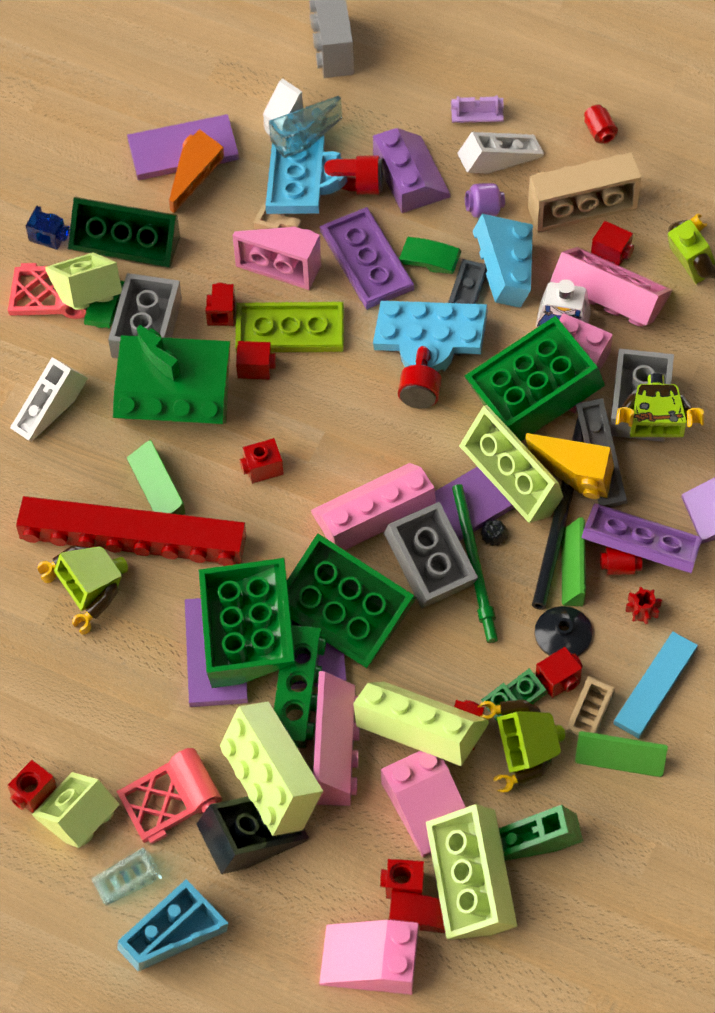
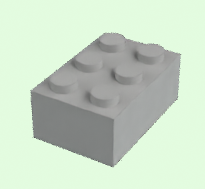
M309 0L310 12H314V14H310L311 29H313V32H317L313 33L314 49L320 52L316 53L317 68H322L324 78L354 75L353 40L346 0Z
M130 273L126 274L108 339L112 358L118 359L121 335L138 336L137 327L139 325L148 330L150 328L156 330L163 338H172L182 301L180 281Z
M619 349L610 423L612 436L665 441V437H630L631 427H629V424L620 422L619 425H616L615 422L618 408L623 405L629 395L637 392L638 385L648 384L647 377L650 374H663L664 383L671 384L674 354Z
M440 502L388 524L384 535L414 595L417 597L421 609L471 587L478 578Z

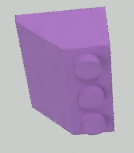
M399 128L373 135V155H379L382 158L383 176L401 213L450 198V193L420 135Z

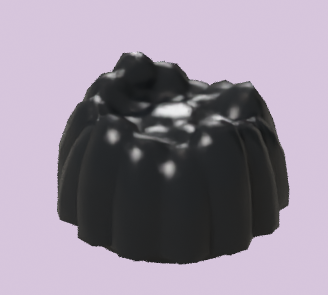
M500 520L487 521L481 529L482 540L491 546L503 544L508 538V530Z

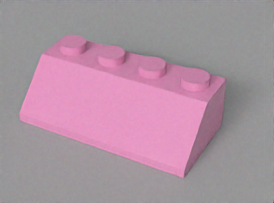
M579 247L561 253L550 282L554 283L570 280L574 286L586 288L589 304L595 305V303L605 306L604 310L616 316L622 314L629 317L628 321L640 327L654 322L672 292L670 288Z
M408 463L312 509L311 513L327 539L343 550H347L384 532L388 524L435 504V488L421 467Z
M319 671L313 775L321 786L323 793L316 805L351 806V795H357V777H352V768H358L359 750H353L354 741H359L360 728L355 723L353 705L358 696H356L355 685L324 671Z

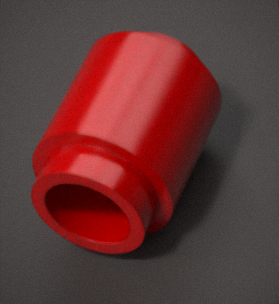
M599 104L589 107L584 113V122L595 142L606 144L614 140L618 133V128L608 110Z
M606 547L605 553H600L601 570H606L607 576L634 575L635 572L642 571V557Z

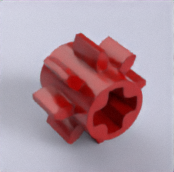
M639 587V591L635 594L629 593V603L626 604L625 611L628 613L632 612L633 622L638 620L648 624V620L652 617L658 619L660 613L658 608L661 607L662 599L655 598L654 589L650 591Z

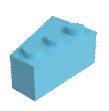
M482 214L472 232L474 238H477L481 249L479 254L481 260L484 259L487 268L486 276L495 303L521 308L531 291L533 224Z
M185 879L118 940L117 950L139 972L227 932L228 922Z

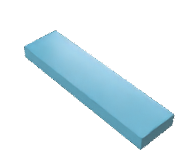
M672 631L616 716L613 725L639 739L691 660L698 645Z

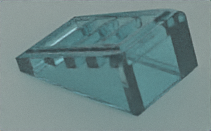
M141 848L93 877L92 881L103 903L107 906L155 882L162 875L149 851ZM144 863L147 872L143 873L139 864ZM131 868L133 869L137 877L134 880H132L127 871ZM118 874H121L126 883L122 887L116 877ZM108 879H110L115 889L112 893H110L105 883Z

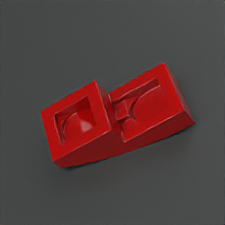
M392 890L389 920L418 923L419 931L446 933L440 899Z

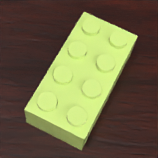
M269 701L239 706L220 744L222 753L227 757L235 771L236 777L240 779L248 793L249 799L254 803L263 823L267 825L272 836L303 830L323 793L321 786Z

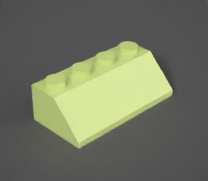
M488 405L483 406L459 447L528 523L551 517L563 498L558 481Z
M387 682L367 683L353 703L357 727L460 766L463 765L489 725V720Z
M475 804L427 821L426 827L446 938L454 940L489 936L517 927L495 810Z

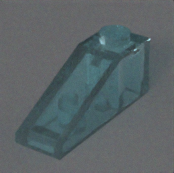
M336 96L269 120L270 141L283 158L308 150L342 119L341 98Z

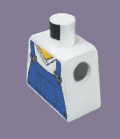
M570 280L548 283L540 302L536 327H539L554 316L560 320L563 313L589 323L591 310L587 289L574 286Z

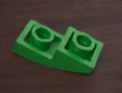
M407 237L399 260L403 265L425 266L430 272L453 274L462 251L460 248L445 243L417 237Z
M120 281L121 289H123L125 281ZM121 294L113 296V299L107 302L96 301L89 303L84 318V325L110 328L114 321Z
M139 325L137 333L144 353L159 371L174 381L180 374L178 358L172 352L164 351L162 336L156 330L151 328L148 330Z
M529 668L506 685L503 682L482 698L481 701L482 703L484 701H491L495 705H500V702L526 700L534 704L548 694V691ZM495 714V716H493L497 723V717L501 716V714Z

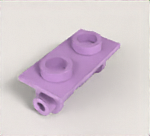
M495 95V97H480V100H475V97L459 98L457 96L456 99H451L452 123L503 121V98H498V95Z

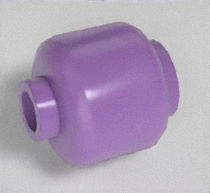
M494 183L473 184L470 190L465 193L466 210L471 212L475 218H480L482 214L497 216L500 208L505 206L504 192H500L498 186Z

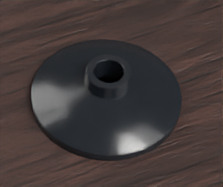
M567 606L554 607L545 611L537 620L535 639L541 650L549 656L563 647H566L571 654L574 653L579 656L587 650L591 643L592 626L588 618L579 610ZM559 626H567L569 629L563 631Z

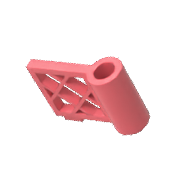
M21 263V267H15L8 306L10 316L63 314L71 319L85 317L87 308L76 310L62 303L53 284L49 286L44 281L49 277L45 268L47 266H38L37 263ZM21 276H33L35 278L25 287L20 283ZM41 283L46 290L35 298L30 291ZM52 294L56 298L55 305L44 306L41 302ZM25 295L32 300L25 306H17V301Z
M194 748L179 751L165 765L116 791L144 843L150 841L151 845L166 837L165 831L197 813H204L210 804L222 801L217 787ZM168 773L171 778L168 792L154 789L156 780ZM175 788L177 789L179 795L173 793ZM137 790L146 792L142 806L130 804L126 796ZM152 794L166 797L161 811L147 808ZM171 799L183 801L187 808L177 815L167 813ZM134 811H138V812H139L138 818H137V816H136V814H135ZM145 813L159 816L157 825L145 832L141 826Z

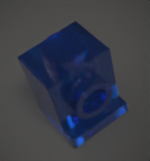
M37 205L26 224V231L30 242L58 250L62 241H66L70 230L69 226L64 225L63 218L53 213H44L41 207Z

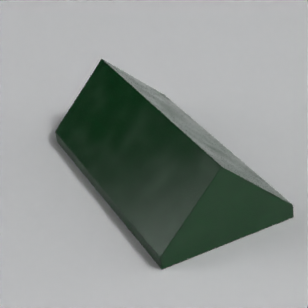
M74 197L68 249L86 253L94 252L108 257L171 267L180 239L178 216L176 214Z

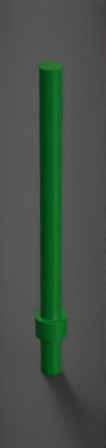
M457 484L452 487L467 557L478 577L474 582L479 606L477 610L480 623H483L487 643H494L498 641L494 624L496 619L494 607L490 606L462 484Z

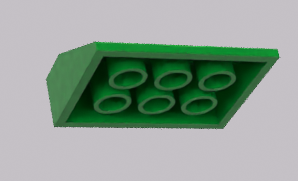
M556 316L464 375L483 405H488L520 441L526 439L527 433H535L576 406V404H579L606 386L597 365Z
M121 335L114 386L113 418L226 424L231 341L162 337L164 351L168 350L178 358L180 374L173 381L159 371L148 359L139 343L138 336Z
M317 533L287 579L291 619L301 626L320 628L322 638H326L328 644L365 668L370 666L417 599L412 593L319 533Z
M285 558L199 569L206 673L212 688L240 685L295 664Z

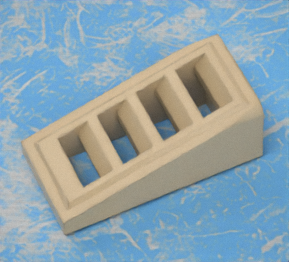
M588 677L565 731L577 736L579 731L589 732L575 726L576 721H580L592 726L591 733H597L614 695L615 687ZM590 690L605 696L604 700L588 695ZM585 701L601 706L600 710L598 711L584 705ZM581 710L596 716L595 721L579 715Z

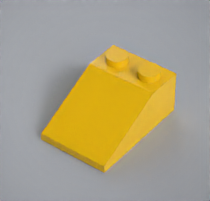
M530 433L526 434L529 451L547 470L587 498L599 499L600 497H608L614 470L610 447Z

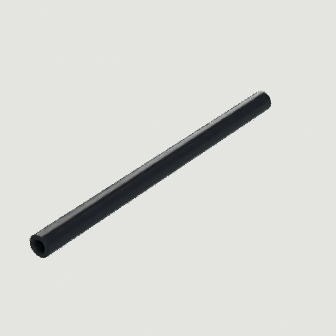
M577 416L572 441L584 443L579 417ZM564 481L561 482L560 486L563 498L554 511L532 601V607L539 610L546 608L574 489Z

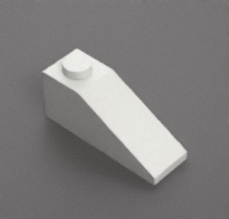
M471 132L459 150L458 155L467 173H492L541 158L544 153L534 135Z
M52 357L10 428L32 442L76 400L88 378Z

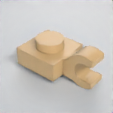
M263 203L253 221L254 229L257 230L285 227L299 228L302 223L300 219L289 217L288 214H266V203Z

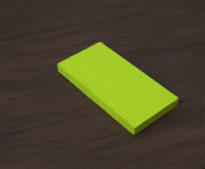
M344 302L236 303L235 351L237 353L238 341L271 342V353L344 352Z

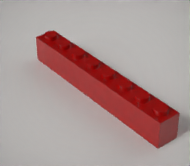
M27 496L22 498L16 523L19 538L30 543L41 541L49 542L56 546L77 545L89 548L100 546L113 553L121 551L133 552L139 556L158 555L171 560L183 558L190 559L196 563H203L205 561L216 562L223 566L242 563L247 537L245 522Z

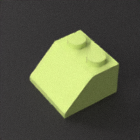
M94 252L45 267L62 303L76 310L85 309L92 302L110 301L113 299V296L122 292L117 262Z
M71 772L32 813V816L66 844L80 848L93 838L94 832L101 824L106 823L112 818L114 810L120 804L98 779Z

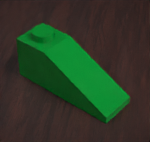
M562 804L499 828L505 861L557 852L583 842L577 814Z

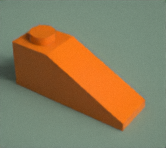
M201 129L194 135L190 134L183 142L169 198L170 211L173 213L177 211L224 159V147Z

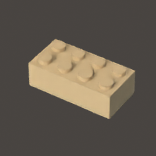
M632 153L617 154L610 158L597 161L591 160L584 164L565 166L558 170L540 172L530 176L528 210L536 231L541 232L637 209L641 175Z

